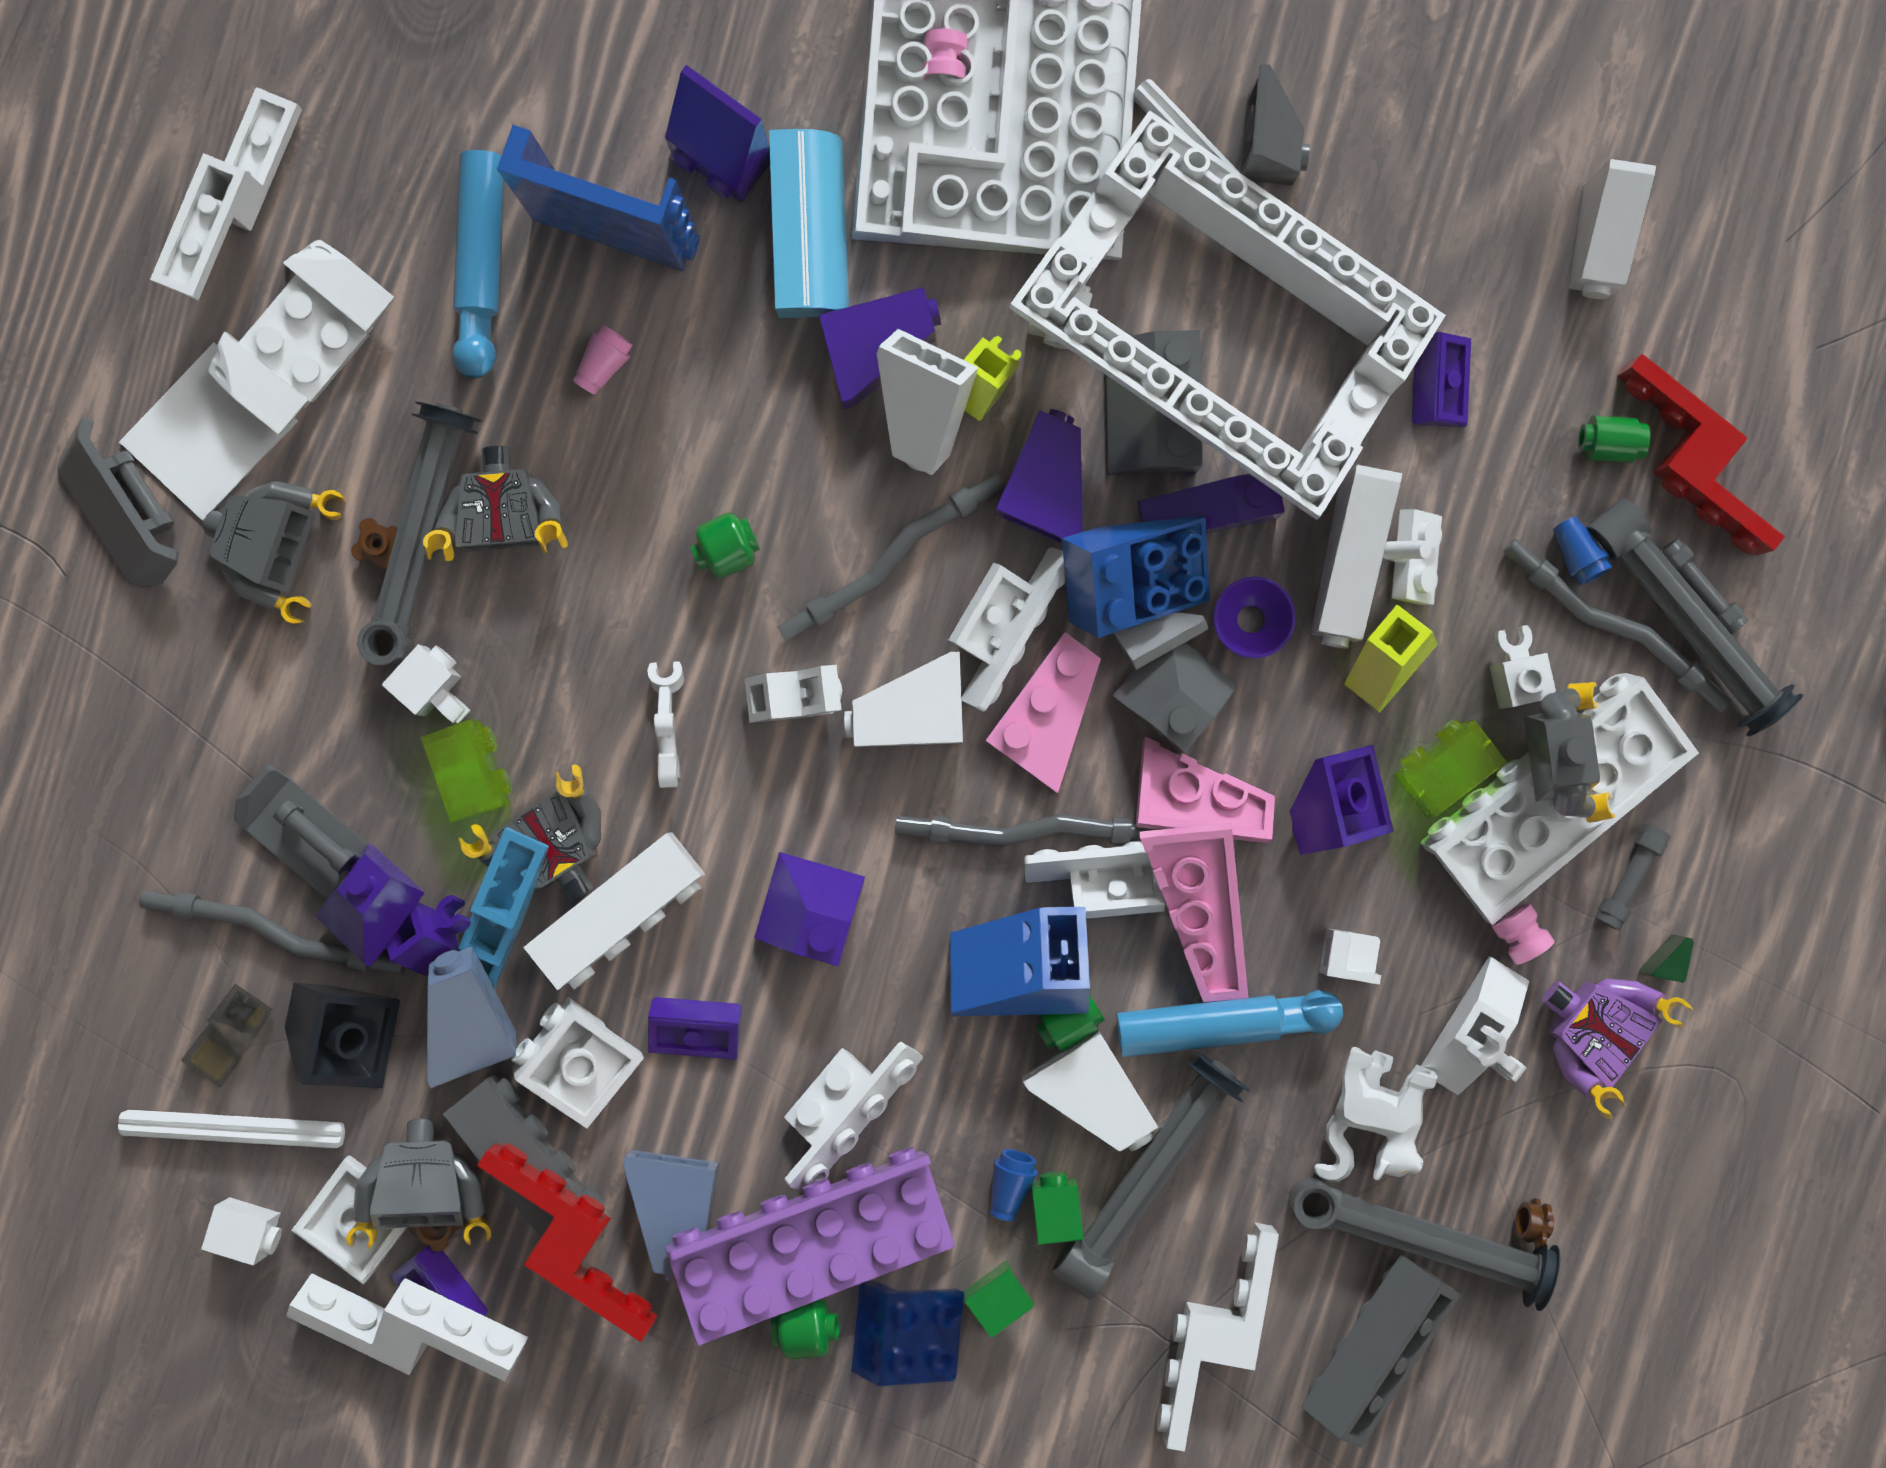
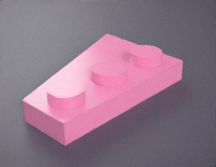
M1065 632L985 741L1054 792L1058 793L1101 658Z
M1148 737L1144 738L1135 827L1163 830L1231 823L1233 839L1267 844L1272 840L1274 795L1226 773L1224 775L1198 764V760L1185 754L1180 756L1159 746V742Z

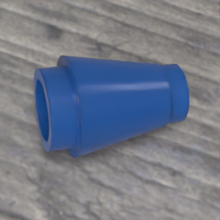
M1577 516L1571 517L1553 528L1571 579L1576 578L1580 586L1601 577L1613 568L1608 560L1611 555L1589 530L1580 523Z
M1004 1149L1001 1152L1000 1158L994 1160L990 1208L992 1216L1005 1221H1014L1016 1219L1017 1212H1019L1038 1174V1171L1035 1169L1036 1159L1033 1156L1018 1150Z

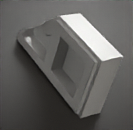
M1172 613L1115 632L1114 636L1137 670L1208 630V626L1202 615Z

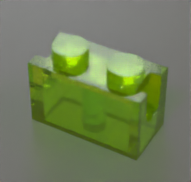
M1457 718L1453 719L1435 733L1438 741L1426 750L1420 745L1399 760L1403 767L1393 775L1425 817H1437L1507 763L1475 719L1469 722L1465 720L1461 723Z
M470 719L421 737L450 823L462 822L511 804L507 794L513 792L512 784L505 768L498 769L493 752L498 750V745L489 725L483 726L482 720L475 721V719Z

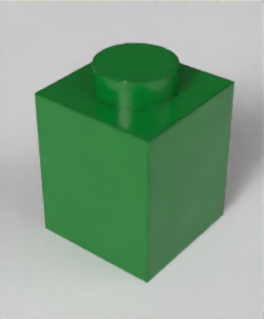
M1066 1172L1041 1174L1040 1181L1033 1182L1031 1186L1038 1245L1084 1240L1076 1178H1067Z

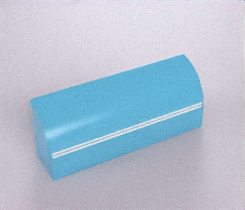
M815 129L769 130L775 309L778 318L819 317L820 314L849 307L843 140L836 134Z

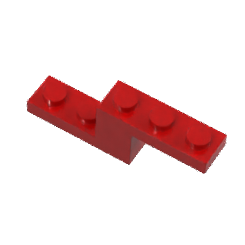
M1643 353L1629 361L1617 375L1626 383V390L1635 398L1642 401L1648 400L1661 411L1659 413L1661 418L1667 424L1677 429L1683 428L1686 431L1654 471L1663 480L1661 484L1664 489L1675 497L1681 499L1685 497L1698 508L1696 513L1701 519L1712 526L1718 527L1720 525L1733 536L1731 541L1743 552L1751 555L1755 553L1758 556L1774 551L1785 536L1715 481L1716 477L1748 437Z
M495 1143L491 1146L477 1166L555 1217L524 1265L639 1342H642L657 1317L656 1314L650 1311L652 1309L650 1303L635 1293L629 1292L626 1295L612 1286V1278L596 1267L586 1269L581 1265L611 1220L610 1217L604 1214L605 1207L588 1195L582 1194L581 1197H578L566 1189V1181L553 1171L543 1169L540 1172L526 1162L528 1156L517 1147L505 1143L503 1146Z

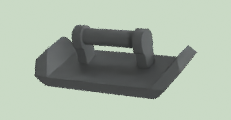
M82 417L60 457L57 467L58 474L125 578L131 583L142 587L163 584L177 565L179 552L157 543L153 536L170 529L175 522L168 512L163 511L134 466L135 461L129 451H123L103 459L90 440L94 421ZM115 474L120 476L147 520L143 521L115 479Z
M272 765L263 767L236 799L234 821L326 899L329 898L368 844L367 841L295 780Z

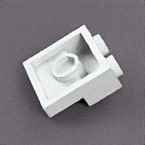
M568 997L562 1006L554 1003L547 1009L540 1021V1025L544 1028L534 1041L526 1038L518 1045L516 1056L511 1059L515 1063L512 1071L517 1082L585 1128H588L644 1057L638 1049L606 1028L602 1020Z

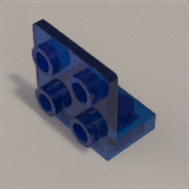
M877 1281L860 1283L851 1372L877 1386L954 1381L957 1376L964 1300L963 1291L959 1289L897 1291Z

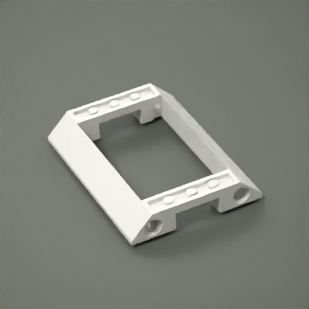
M1151 111L1147 113L1106 170L1096 190L1061 239L1057 238L1009 306L1018 315L1316 520L1322 515L1363 449L1360 444L1387 400L1406 380L1446 316ZM1148 195L1367 345L1300 452L1076 299V296Z

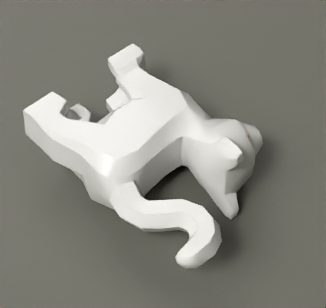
M1353 1046L1342 1074V1094L1334 1114L1326 1124L1325 1140L1336 1155L1337 1160L1333 1165L1316 1164L1314 1166L1316 1175L1327 1182H1340L1350 1175L1354 1168V1153L1343 1136L1348 1127L1372 1131L1386 1136L1385 1141L1376 1154L1373 1179L1379 1181L1384 1174L1395 1177L1419 1174L1423 1167V1160L1417 1153L1415 1140L1423 1123V1095L1425 1089L1435 1087L1439 1077L1436 1075V1071L1416 1065L1407 1076L1400 1092L1380 1086L1381 1075L1390 1071L1393 1056L1376 1050L1370 1055L1363 1052L1360 1048Z

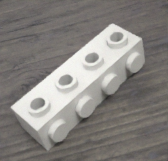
M672 832L666 833L523 948L557 990L568 984L575 990L595 974L591 965L605 955L611 961L628 948L631 944L626 938L640 927L646 933L666 917L662 909L676 899L681 905L702 888L697 881L705 873Z

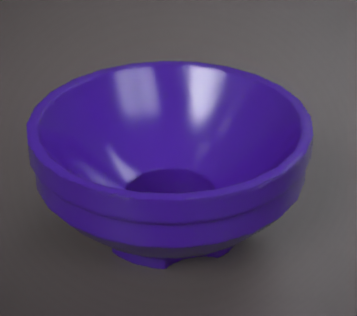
M1244 577L1234 581L1223 590L1214 606L1213 624L1218 639L1232 653L1244 658H1264L1276 653L1285 646L1295 628V607L1291 597L1278 583L1265 577ZM1245 607L1257 608L1262 613L1263 625L1255 633H1247L1239 627L1238 614Z

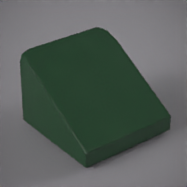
M1671 934L1644 963L1639 973L1684 983L1687 979L1693 950V938Z

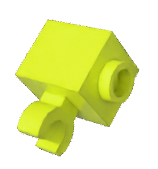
M999 336L994 337L990 342L982 338L964 359V361L978 367L965 407V411L978 421L982 420L1001 397L1020 364L1018 360L1021 357V352L1017 349L1011 356L1004 353L998 348L1002 341V338Z

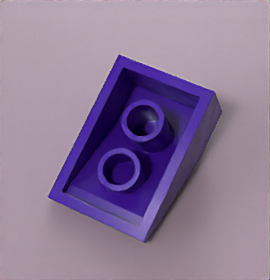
M685 65L680 73L665 135L669 150L672 152L669 157L684 171L691 174L695 169L708 178L705 182L706 185L720 197L728 199L731 195L742 203L770 165V148L763 121L706 78Z

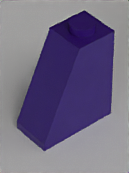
M924 287L819 315L843 408L854 407L881 385L877 359L878 348L897 329L929 344L935 340L934 326L941 325L940 314L935 298L927 300Z
M1050 409L1048 414L1039 410L998 503L995 515L1062 544V538L1083 532L1081 428L1073 425L1075 419L1064 412Z

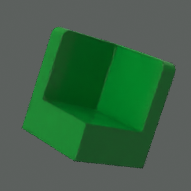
M1008 1260L1001 1263L964 1291V1302L991 1338L1034 1306L1033 1300L1015 1277L1013 1267Z

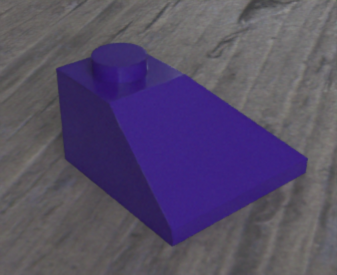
M1374 745L1315 759L1290 809L1292 832L1297 841L1300 855L1342 848L1394 832Z
M368 843L315 917L365 965L371 967L425 892L374 845Z
M779 852L754 938L800 956L839 966L865 876Z

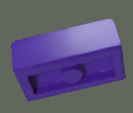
M1443 332L1434 333L1414 365L1412 422L1414 424L1467 427L1471 338Z
M655 997L652 999L648 1014V1053L737 1060L742 1006L737 1003Z
M430 1245L390 1275L398 1287L405 1278L483 1316L488 1312L487 1307L445 1252H435L431 1250Z

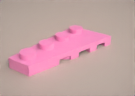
M1231 823L1140 832L1142 845L1152 865L1154 876L1159 889L1162 891L1169 915L1179 935L1186 959L1203 1002L1248 998Z

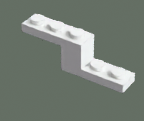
M257 87L255 88L225 162L203 153L150 280L199 301L230 225L234 224L246 230H252L302 109L298 104Z
M1254 1223L1252 1235H1245L1242 1247V1261L1247 1262L1244 1280H1237L1234 1292V1306L1239 1307V1311L1186 1302L1184 1314H1177L1175 1317L1173 1341L1178 1342L1176 1359H1168L1165 1372V1386L1170 1387L1168 1404H1160L1157 1417V1432H1162V1437L1168 1449L1185 1452L1201 1361L1255 1370L1279 1236L1271 1225Z
M311 1274L289 1305L286 1315L290 1319L407 1375H410L424 1350L429 1345L498 1379L506 1381L528 1339L527 1336L405 1278L386 1308H383Z

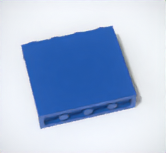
M512 125L497 170L533 221L683 271L687 259L693 261L700 244V235L696 234L697 228L675 179H668L660 205H656L554 170L532 132Z

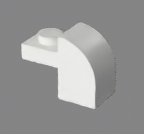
M836 665L818 666L792 672L766 673L745 678L749 723L833 714L835 711L841 710L842 685L837 675Z

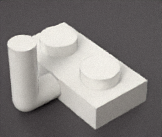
M1416 509L1400 510L1397 541L1386 542L1383 554L1384 559L1395 561L1391 599L1418 605H1434L1435 588L1438 582L1439 544L1442 539V516Z

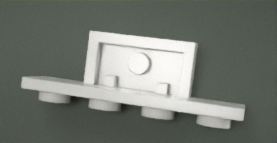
M1050 547L1029 583L1005 567L996 563L992 564L948 639L982 661L962 695L961 701L984 712L989 705L997 700L1002 691V682L1011 667L1022 658L1025 651V643L1033 629L1039 626L1045 619L1050 600L1056 590L1065 584L1063 550Z
M1141 841L1129 842L1122 847L1114 848L1089 845L1080 848L1078 851L1070 852L1045 849L1024 857L1025 882L1070 879L1073 907L1085 906L1086 919L1165 911V899L1161 889H1159L1152 865Z
M899 1042L872 1074L850 1052L842 1048L784 1116L812 1145L785 1177L784 1182L790 1188L804 1193V1186L827 1179L829 1170L842 1155L853 1149L858 1141V1135L868 1123L884 1112L889 1098L899 1086L904 1085L914 1076L917 1065L923 1059V1056L910 1046Z

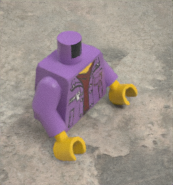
M1609 978L1600 981L1598 984L1585 982L1576 993L1560 981H1556L1548 988L1542 998V1002L1559 1015L1550 1026L1548 1032L1555 1039L1552 1049L1562 1076L1587 1099L1594 1098L1598 1112L1605 1119H1612L1613 1117L1607 1109L1602 1107L1604 1100L1614 1098L1625 1107L1623 1095L1613 1086L1663 1021L1657 1015L1663 1013L1666 1021L1672 1026L1683 1028L1686 1026L1684 1023L1672 1019V1010L1677 1006H1684L1688 1010L1693 1011L1692 1006L1683 998L1675 997L1667 1000L1665 994L1637 981Z

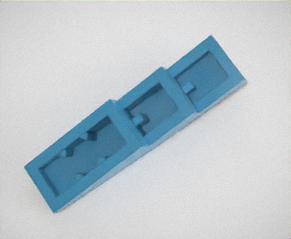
M506 827L503 831L470 911L473 912L470 918L471 924L465 930L458 947L460 951L471 946L473 947L495 990L523 923L549 848L548 845L509 827Z

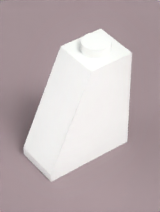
M1610 159L1584 184L1569 289L1581 290L1582 295L1587 298L1607 299L1627 284L1656 166Z
M897 329L879 346L877 352L892 456L906 462L914 470L924 471L933 475L951 454L978 367Z
M949 652L853 700V711H844L845 738H854L855 747L963 743L960 652Z
M1099 1031L1094 1032L1022 1076L1023 1083L1030 1092L1118 1151H1122L1127 1147L1130 1151L1141 1148L1152 1140L1153 1135L1151 1132L1159 1128Z

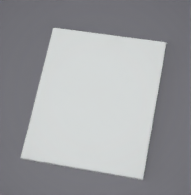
M214 342L119 441L202 521L223 502L298 422L294 418L286 429L278 435L235 400L208 372L209 364L218 349L217 344Z

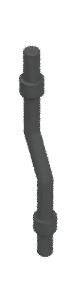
M995 473L969 490L966 487L961 488L949 496L950 501L904 527L868 573L826 598L820 595L805 604L807 609L777 626L784 640L787 642L815 624L821 627L834 619L833 614L879 587L916 541L958 516L962 519L978 510V504L1005 489L1006 485L1001 476Z
M1516 538L1505 547L1503 552L1528 573L1527 579L1539 590L1545 588L1584 624L1640 642L1677 675L1676 681L1689 692L1696 691L1718 712H1722L1730 705L1732 699L1707 678L1708 671L1695 660L1689 662L1651 627L1594 608L1557 575L1559 572L1557 568L1546 559L1542 561L1538 559Z
M1056 814L1004 829L952 823L951 818L933 816V819L929 820L897 815L895 833L930 837V842L948 844V840L1005 847L1058 832L1108 838L1112 844L1125 845L1129 841H1141L1140 832L1153 831L1154 829L1135 827L1136 824H1132V819L1113 817L1112 821Z
M144 890L140 896L139 905L141 908L173 913V917L177 919L195 921L198 917L245 925L294 956L345 964L348 970L365 973L369 969L403 974L406 968L391 962L389 954L382 952L371 967L367 966L346 946L302 939L252 908L201 900L199 895L179 892L176 896Z

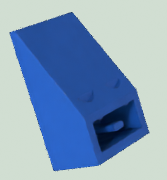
M1202 515L1101 526L1062 538L1069 622L1097 638L1210 601L1206 520Z
M1085 906L1037 908L950 933L951 1017L1089 1013L1090 984Z

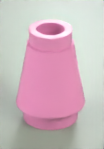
M602 325L598 333L592 332L573 381L586 391L596 395L598 390L629 360L631 356L628 352L633 344L617 332Z

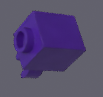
M454 895L446 896L440 901L436 910L418 902L386 945L390 961L428 976L430 962L435 961L438 956L451 950L460 951L455 934L465 931L470 926L471 921L460 914L454 916V914L465 905L464 900Z

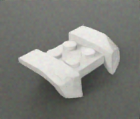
M321 240L312 242L298 254L292 255L283 262L296 275L240 341L236 340L228 332L223 333L217 345L218 349L208 368V372L235 400L278 435L286 429L303 407L306 408L310 402L313 403L367 340L370 336L368 333L373 329L372 325L395 299L394 296L352 261Z

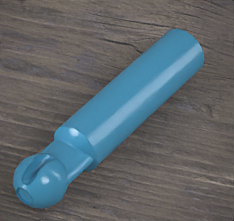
M484 150L461 152L459 159L453 310L460 314L459 340L454 345L452 358L457 370L470 378H481L487 375L494 368L497 359L495 347L491 343L492 317L499 314L504 179L497 170L502 155Z
M1315 990L1309 992L1306 996L1276 999L1274 995H1266L1245 999L1117 1012L1116 1023L1120 1053L1123 1058L1279 1040L1281 1035L1303 1032L1327 1034L1333 1032L1340 1025L1343 1018V1007L1338 997L1331 992Z

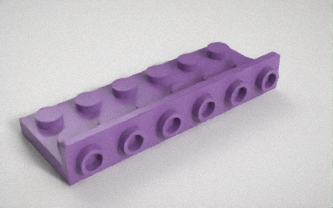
M914 1147L905 1148L888 1156L890 1162L873 1168L871 1163L862 1164L847 1170V1178L830 1184L829 1179H822L804 1186V1194L787 1200L786 1195H779L760 1203L761 1210L747 1216H744L742 1211L733 1212L716 1220L717 1227L700 1233L699 1228L694 1227L673 1235L674 1243L665 1246L697 1345L705 1344L956 1247L928 1166L931 1164L929 1155L922 1151L915 1153Z

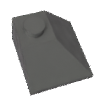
M1260 64L1248 92L1241 174L1254 182L1293 185L1300 171L1307 170L1310 145L1303 143L1304 127L1270 64Z
M1185 642L1141 668L1134 669L1112 697L1176 752L1181 754L1190 748L1212 722L1237 688V685Z

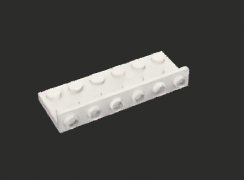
M1628 673L1614 675L1600 686L1601 692L1594 697V702H1598L1597 709L1576 710L1578 713L1591 717L1594 730L1600 782L1588 791V796L1609 792L1611 799H1608L1610 811L1615 814V818L1588 823L1585 818L1560 814L1556 811L1553 800L1536 802L1528 752L1519 760L1510 761L1500 768L1497 772L1498 778L1487 787L1470 793L1463 800V807L1451 817H1444L1429 828V835L1421 841L1422 846L1425 850L1436 856L1486 922L1494 925L1699 754L1644 677Z

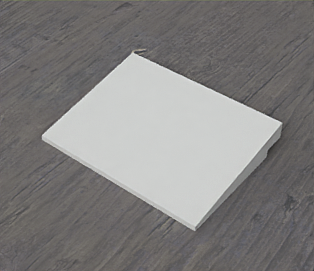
M871 0L852 239L1046 255L1057 238L1061 239L1096 190L1106 170L1131 137L1142 0ZM945 28L966 33L968 51L965 49L961 51L963 55L961 62L966 67V76L962 79L952 75L932 74L926 76V80H923L928 70V61L932 59L930 51L924 46L925 34L928 30ZM927 61L926 67L922 70L923 63ZM1124 230L1103 259L1120 260L1122 258Z

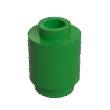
M1592 415L1588 424L1581 425L1578 435L1579 450L1584 451L1586 459L1592 461L1633 463L1635 459H1644L1650 445L1649 425L1647 423H1639L1637 418Z
M1089 994V1013L1040 1014L1039 1016L1043 1022L1035 1027L1049 1049L1057 1045L1060 1051L1064 1052L1098 1031L1096 1026L1104 1022L1105 1018Z

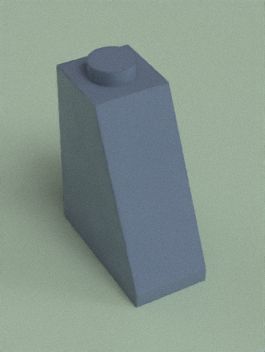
M471 946L461 951L451 950L438 956L435 961L430 962L427 1010V1082L430 1088L516 1056V1030L473 947Z
M630 1150L624 1158L623 1167L653 1272L665 1274L664 1279L666 1281L676 1283L665 1246L674 1243L672 1236L684 1230L698 1227L701 1233L710 1229L719 1162Z

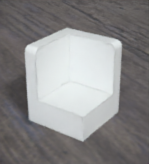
M1326 928L1319 972L1326 976L1380 984L1381 975L1375 973L1380 939L1376 936Z

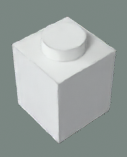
M229 1197L214 1206L201 1250L255 1265L267 1257L268 1254L272 1255L276 1250L282 1229L277 1227L281 1213Z

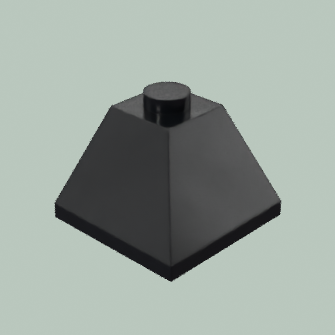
M293 983L285 1022V1032L297 1082L310 1085L382 1088L400 1000L336 986Z

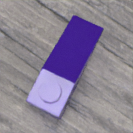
M1249 473L1138 501L1142 522L1202 515L1206 520V534L1276 520L1285 513L1282 496Z

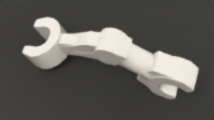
M673 662V674L667 678L659 677L657 663H650L647 671L651 687L659 693L658 714L654 716V727L658 744V781L660 788L678 787V778H680V763L675 743L674 713H672V693L678 691L684 683L680 662Z
M1484 1025L1480 1031L1487 1036L1486 1043L1480 1049L1469 1045L1466 1049L1468 1055L1481 1065L1490 1066L1508 1081L1511 1079L1516 1083L1527 1067L1512 1056H1507L1504 1053L1506 1039L1502 1034Z

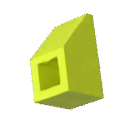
M1396 605L1367 639L1344 685L1380 713L1438 645L1433 631Z

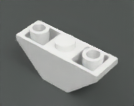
M1488 957L1421 1065L1436 1071V1075L1439 1076L1437 1083L1459 1095L1489 1067L1483 1066L1471 1058L1466 1049L1469 1045L1476 1049L1484 1046L1487 1036L1480 1031L1484 1025L1493 1028L1502 1034L1506 1041L1518 1024L1529 980L1496 959Z

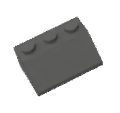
M1200 330L1152 331L1131 336L1201 384ZM1106 375L1108 475L1196 474L1203 466L1202 441Z

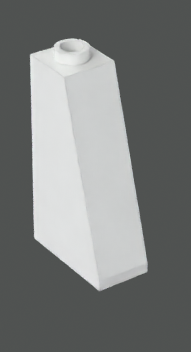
M1356 465L1347 473L1338 487L1311 635L1323 637L1321 643L1323 645L1348 649L1349 642L1356 643L1363 640L1402 473Z

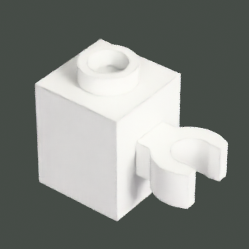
M1528 625L1517 627L1520 639L1516 646L1508 643L1505 630L1494 633V644L1502 654H1505L1506 662L1489 666L1499 709L1542 701L1546 695L1556 692L1548 654L1544 653L1529 657L1528 648L1531 646L1533 637Z
M418 644L382 684L415 715L426 717L436 707L452 723L456 722L459 724L471 711L449 692L461 676L452 669L456 661L437 645L431 650L429 647Z

